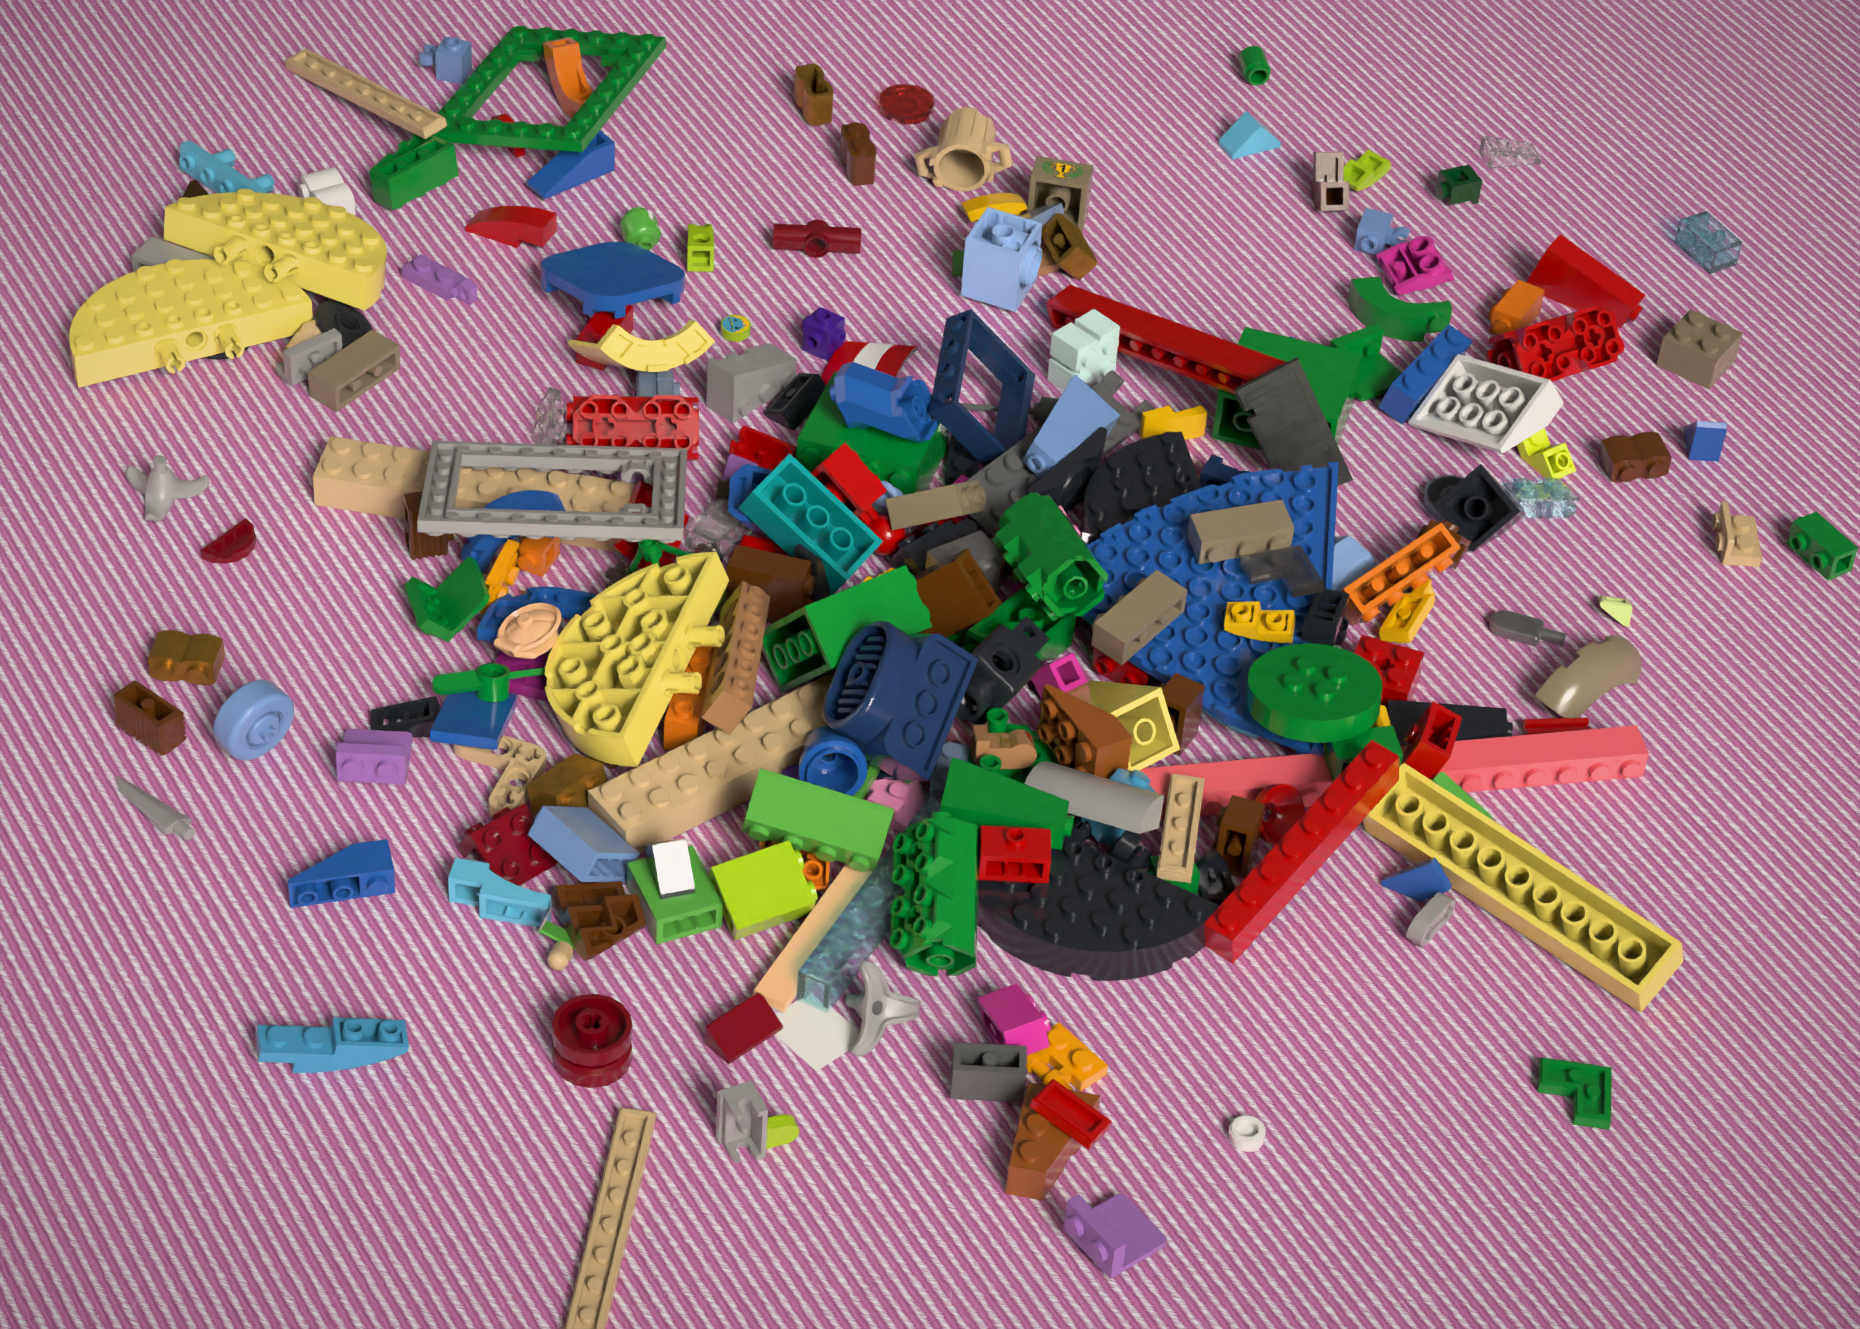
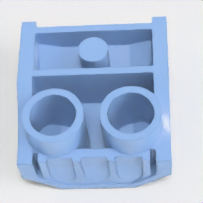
M1350 535L1337 536L1334 543L1332 590L1342 591L1346 586L1377 566L1371 553Z

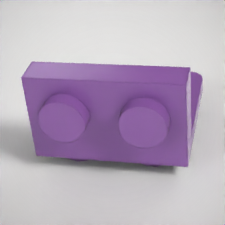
M346 730L343 743L337 742L336 747L337 781L406 785L413 743L412 734L401 731Z
M1079 1194L1067 1200L1063 1230L1110 1279L1161 1250L1166 1245V1236L1124 1194H1117L1094 1208Z

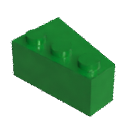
M414 133L408 142L403 140L398 144L399 150L394 155L388 153L369 170L374 201L391 210L399 209L407 202L422 197L426 192L445 185L449 180L459 176L455 146L434 135L424 139Z

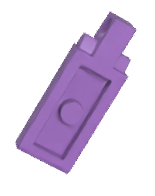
M422 254L401 268L404 279L446 301L455 297L471 305L478 300V286L467 277Z

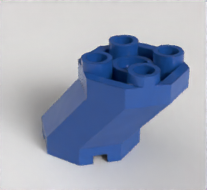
M856 362L843 364L834 377V385L830 387V396L844 416L846 425L851 429L875 427L899 437L922 443L929 441L938 427L937 419H932L929 413L932 394L923 380H913L914 377L912 376L897 378Z

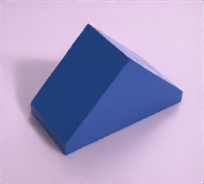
M1695 421L1684 426L1688 460L1719 462L1727 431V423Z

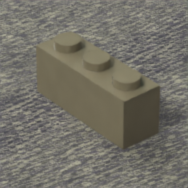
M372 329L308 372L309 396L333 411H339L400 369L399 344Z
M1283 500L1190 514L1187 537L1198 564L1289 550L1291 549L1294 525Z
M1158 570L1149 577L1142 578L1129 594L1119 597L1109 611L1105 614L1101 613L1096 617L1092 624L1093 635L1091 645L1120 665H1123L1184 612L1187 589Z

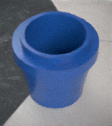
M823 726L815 729L807 736L804 742V752L798 763V774L801 781L852 796L865 782L867 762L862 749L855 742L843 737L828 726Z

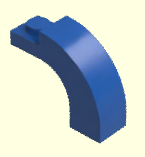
M540 490L511 493L483 507L485 509L566 511L558 494ZM478 534L474 537H467L469 541L464 545L460 556L463 561L467 557L476 559L483 575L493 556L506 543L507 539L511 540L521 535L497 538L489 534Z

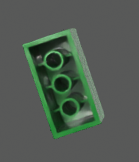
M1244 327L1238 345L1286 362L1296 357L1299 359L1337 445H1339L1355 401L1362 354ZM1219 389L1212 439L1261 450L1247 420L1249 416L1255 414L1253 408L1244 412L1235 394Z
M834 371L797 438L796 460L811 473L846 442L880 481H887L893 487L899 489L903 495L927 490L948 450L949 431L937 420L938 427L931 439L917 443L875 427L866 429L858 427L849 428L840 409L830 396V387L834 385V377L838 373Z
M906 565L804 606L765 627L762 650L781 693L836 671L849 642L862 628L872 622H890L907 634H918L932 627L930 612L927 606L922 603L917 592L916 579L908 571Z

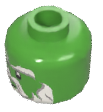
M642 207L632 208L621 219L620 229L624 242L641 246L650 251L660 241V227L656 215L652 211Z

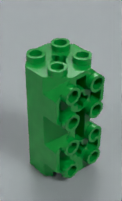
M1030 493L1027 496H1023L1003 513L999 519L1000 530L995 533L996 536L992 540L1003 553L1002 555L1014 569V573L1025 585L1027 592L1036 602L1039 601L1043 605V610L1052 621L1062 618L1067 613H1072L1074 616H1083L1103 600L1105 594L1103 584L1104 581L1107 583V572L1064 512L1050 496Z
M934 812L931 814V818H925L916 824L910 825L905 833H899L893 841L892 882L901 886L905 893L903 896H897L891 904L890 945L904 955L906 968L926 976H938V970H948V976H959L977 967L978 825L952 818V815L948 812Z

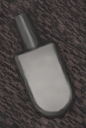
M1497 611L1493 613L1489 622L1491 631L1497 636L1536 646L1539 640L1563 646L1566 638V633L1544 628V621L1542 619L1512 611Z

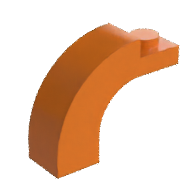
M568 37L543 43L549 78L556 98L565 114L572 119L594 91L589 86L583 71L579 43Z

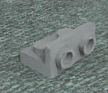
M333 328L284 350V361L275 366L276 372L291 386L308 379L309 371L342 350V334Z

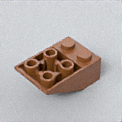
M1044 685L1042 701L1040 702L1041 713L1037 733L1041 742L1047 744L1053 751L1057 761L1065 767L1107 779L1118 768L1128 770L1132 736L1113 714L1052 685Z

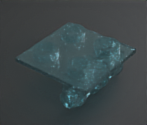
M1515 478L1513 482L1503 483V486L1516 498L1519 506L1526 513L1521 519L1535 518V514L1537 518H1542L1544 502L1537 501H1545L1546 518H1569L1570 515H1575L1576 504L1574 502L1571 503V501H1579V497L1559 478H1545L1543 482H1532L1531 479Z

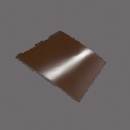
M622 881L556 885L552 892L562 924L574 948L585 961L606 951L643 929L646 925L638 894L626 895Z

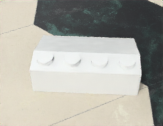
M1457 354L1408 423L1410 426L1503 454L1547 427L1564 402L1549 379Z

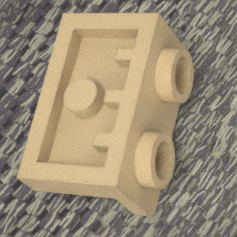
M1721 501L1719 512H1714L1712 530L1717 531L1715 548L1717 552L1721 553L1722 565L1760 567L1762 554L1755 517L1730 515L1728 502Z

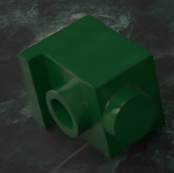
M1469 164L1440 170L1435 185V194L1439 200L1445 199L1449 205L1466 201L1477 204L1483 180Z

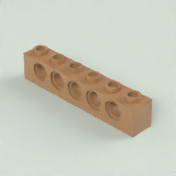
M745 581L740 583L721 609L719 625L724 629L725 640L721 647H714L701 717L728 734L732 733L752 708L770 603V596L760 587L752 586Z

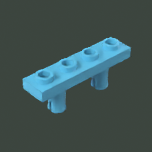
M190 140L181 143L179 169L216 193L237 192L239 189H251L254 192L267 193L274 190L273 185H275L274 179L270 174L266 173L260 177L249 179L232 168L236 163L234 162L236 157L231 149L210 154Z

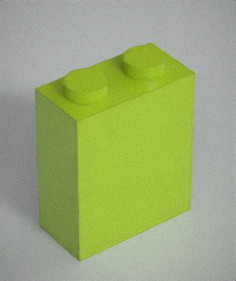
M790 840L711 867L709 878L723 902V916L733 941L809 915L813 910L815 901L818 899L813 882L811 880L806 881L802 871L805 868L802 855L798 849L793 850Z

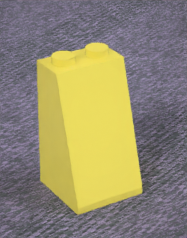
M1091 680L1067 692L1113 714L1130 733L1132 742L1128 764L1129 771L1134 769L1141 770L1180 750L1161 687Z

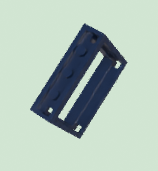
M972 309L946 318L929 413L986 467L1025 438L1035 374ZM968 349L1003 383L994 436L959 402Z

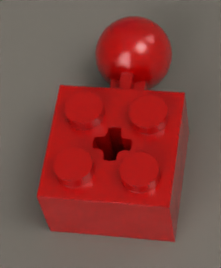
M845 442L816 467L811 474L883 541L874 553L879 555L893 554L900 549L898 544L905 540L904 528L892 530L889 515H879L871 506L887 489L882 485L880 479L861 461L859 455Z
M1361 635L1354 653L1367 660L1378 671L1382 679L1381 705L1387 707L1388 699L1411 701L1419 682L1425 652Z

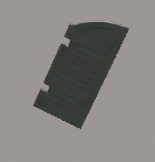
M1297 357L1234 389L1243 411L1247 412L1253 408L1255 412L1247 420L1269 467L1279 464L1282 471L1290 472L1298 471L1300 466L1312 465L1314 469L1327 467L1328 462H1339L1338 486L1353 480Z

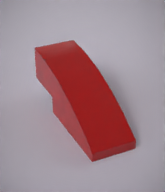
M528 206L492 207L479 211L465 226V231L518 248L523 241L544 247L557 232V213Z

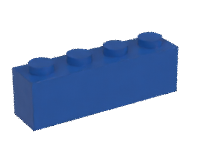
M1448 324L1391 384L1379 408L1403 425L1419 408L1457 354L1465 355L1473 341Z

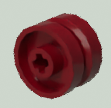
M587 994L565 1001L555 1011L552 1020V1059L554 1069L564 1080L581 1087H603L620 1080L629 1070L632 1061L631 1040L633 1025L631 1015L625 1006L609 996Z

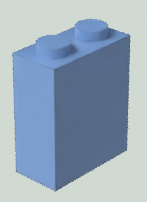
M543 805L528 833L535 842L581 882L622 881V883H625L627 880V863L638 860L640 853L589 808Z

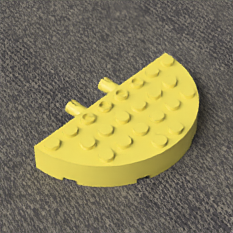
M239 189L237 192L208 194L192 198L183 197L179 198L178 202L165 207L164 240L215 257L219 264L223 262V265H226L232 261H246L252 265L265 268V276L270 282L273 280V283H277L286 277L302 289L362 310L371 307L380 298L381 290L384 289L387 259L385 241L371 225L357 216L346 212V209L342 206L324 204L315 197L300 198L289 195L254 192L251 189Z
M173 259L163 264L142 266L137 271L115 279L100 288L82 304L74 316L70 327L69 342L75 381L79 388L161 367H166L170 373H175L172 365L180 372L185 367L186 361L225 352L227 357L234 359L232 353L234 351L238 358L244 353V347L294 336L305 322L313 320L312 300L298 285L285 277L277 283H273V280L270 282L265 276V268L252 265L246 261H232L229 264L223 265V262L219 264L216 260L212 259L183 261Z
M702 552L676 557L677 563L659 567L658 563L622 578L590 600L592 606L582 616L576 614L561 631L546 663L545 675L547 677V686H545L548 701L567 738L584 754L609 764L638 767L673 694H698L700 692L699 689L702 688L701 675L698 672L684 673L696 647H721L725 640V632L722 626H707L729 582L717 552Z

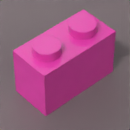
M1017 983L977 998L983 1027L996 1044L1027 1046V1055L1050 1047L1047 1032L1051 1031L1047 1015L1044 1011L1039 1012L1031 994L1025 995Z

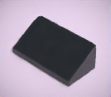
M799 373L765 410L764 415L766 418L788 429L795 430L812 412L827 385L819 374Z

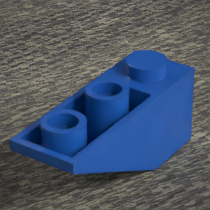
M600 130L583 152L560 151L527 181V185L541 198L546 199L615 171V142Z
M388 839L352 844L288 880L290 908L395 893L394 866Z

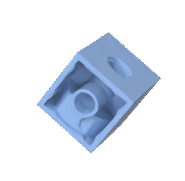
M987 207L965 239L961 296L1016 312L1037 281L1042 259L1040 245L1043 223Z

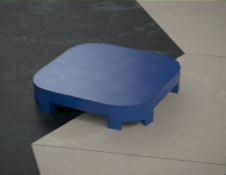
M604 242L546 257L541 262V289L546 293L561 289L583 301V313L589 316H593L596 312L608 311L614 314V318H622L626 315L627 305L658 297L671 304L680 302L685 286V273L679 266L641 246L626 242Z

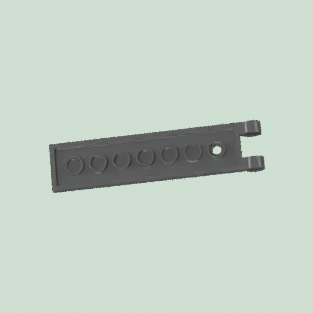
M1114 370L1109 371L1099 383L1091 388L1121 415L1109 435L1106 436L1103 457L1140 430L1143 412L1156 409L1151 403L1144 400L1130 413L1112 396L1122 386L1124 379ZM1043 424L967 480L979 479V483L984 488L986 494L985 511L969 515L993 537L1000 530L999 519L1003 513L1023 496H1026L1027 490L1040 479L1022 462V459Z

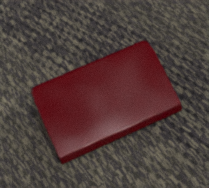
M758 992L709 1023L705 1028V1044L727 1064H730L781 1031L783 1025L766 999Z

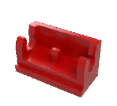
M744 425L739 431V442L731 441L729 455L732 453L759 464L758 467L774 470L789 453L796 459L797 447Z

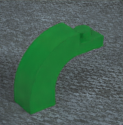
M1380 277L1351 279L1348 304L1353 314L1366 327L1374 324L1380 325L1384 329V336L1404 341H1424L1425 333L1441 332L1450 324L1453 308L1449 301L1408 303L1391 296L1386 291Z

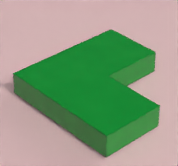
M1540 1057L1537 1092L1573 1097V1125L1609 1130L1611 1124L1612 1067Z

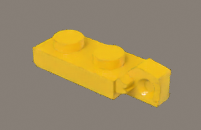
M1428 580L1416 590L1413 589L1411 593H1404L1405 596L1394 605L1379 629L1381 640L1411 643L1435 602V592H1433L1431 580Z

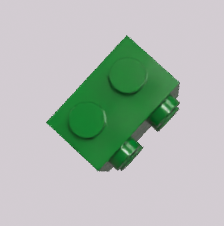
M467 557L437 589L413 576L404 584L409 597L408 602L414 611L418 628L427 635L433 634L447 642L460 632L486 606L490 599L477 560L472 557Z

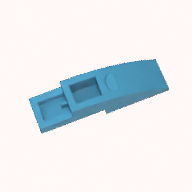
M333 1017L331 1027L257 1025L255 1032L258 1062L291 1063L292 1073H319L358 1068L407 1053L409 1049L405 1020Z

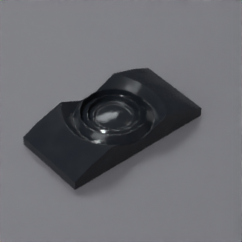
M1100 427L1027 490L1026 496L1030 493H1039L1041 496L1049 495L1058 506H1062L1065 512L1071 510L1077 503L1083 502L1089 481L1096 469L1101 465L1108 430Z

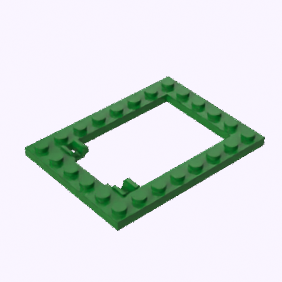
M525 26L512 27L437 113L445 117L447 126L433 135L449 143L583 152L666 48L665 37L654 36L653 34L629 35L627 32L611 34L603 33L599 30L578 32L576 29L562 31L552 30L549 27L530 29ZM569 37L579 43L580 55L602 56L601 65L613 67L566 126H554L551 123L540 125L527 124L524 121L509 123L501 122L497 119L481 121L472 118L520 61H540L544 56L543 43Z

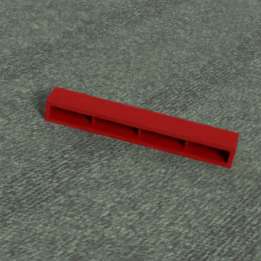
M1371 740L1204 923L1205 947L1233 964L1399 781L1400 756Z

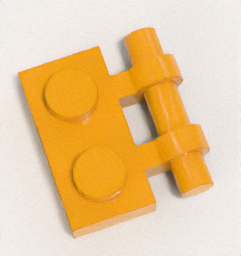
M1060 1022L1052 1026L1051 1031L1047 1032L1050 1047L1027 1055V1072L1035 1073L1043 1080V1085H1047L1052 1079H1055L1069 1090H1073L1069 1085L1071 1083L1079 1091H1082L1107 1075L1108 1065ZM1049 1063L1054 1068V1070L1047 1066V1064Z

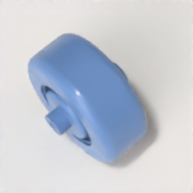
M261 679L249 682L233 692L220 707L214 720V737L234 758L245 761L256 759L273 749L286 735L293 721L294 704L291 698L272 681Z

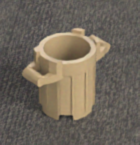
M964 107L954 110L942 123L937 146L916 153L914 159L919 176L933 178L932 181L937 187H943L944 185L955 191L968 192L978 189L986 181L987 183L992 182L994 173L1013 165L1009 145L995 141L996 129L990 117L986 118L977 112L976 108ZM998 151L1001 162L992 163L993 153ZM926 158H930L929 166L934 165L933 169H928Z

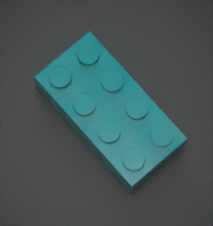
M790 453L739 506V509L790 557H794V547L800 543L821 558L831 595L835 594L883 542Z

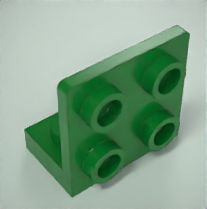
M1378 324L1330 340L1329 347L1362 354L1355 395L1360 401H1366L1387 393L1391 384L1401 374L1398 369L1380 354L1384 329Z

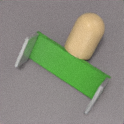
M550 907L538 932L558 941L551 949L547 961L553 970L559 971L567 967L573 955V949H576L565 929L547 921L553 907Z

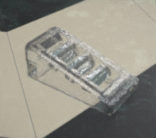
M1482 136L1479 153L1488 169L1541 164V158L1533 143Z

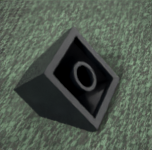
M1482 464L1433 504L1446 521L1460 528L1457 534L1471 542L1468 548L1472 552L1502 535L1526 515L1509 492Z

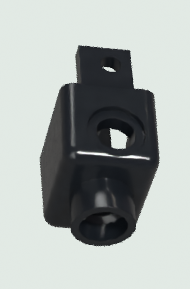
M1027 616L1012 631L1004 625L997 626L970 653L979 660L956 716L970 721L973 725H985L987 723V712L992 708H1003L1041 669L1042 663L1036 654L1050 638Z

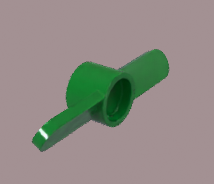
M487 663L480 665L476 670L437 675L434 677L431 687L439 695L476 691V697L480 700L500 702L509 697L510 679L545 675V668L510 672V669L505 665Z

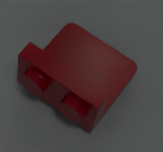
M525 803L513 810H510L509 806L500 810L491 817L493 821L485 826L479 822L463 832L466 838L457 845L464 858L477 851L483 862L490 863V870L493 873L518 886L551 869L558 863L555 858L528 835L535 818Z

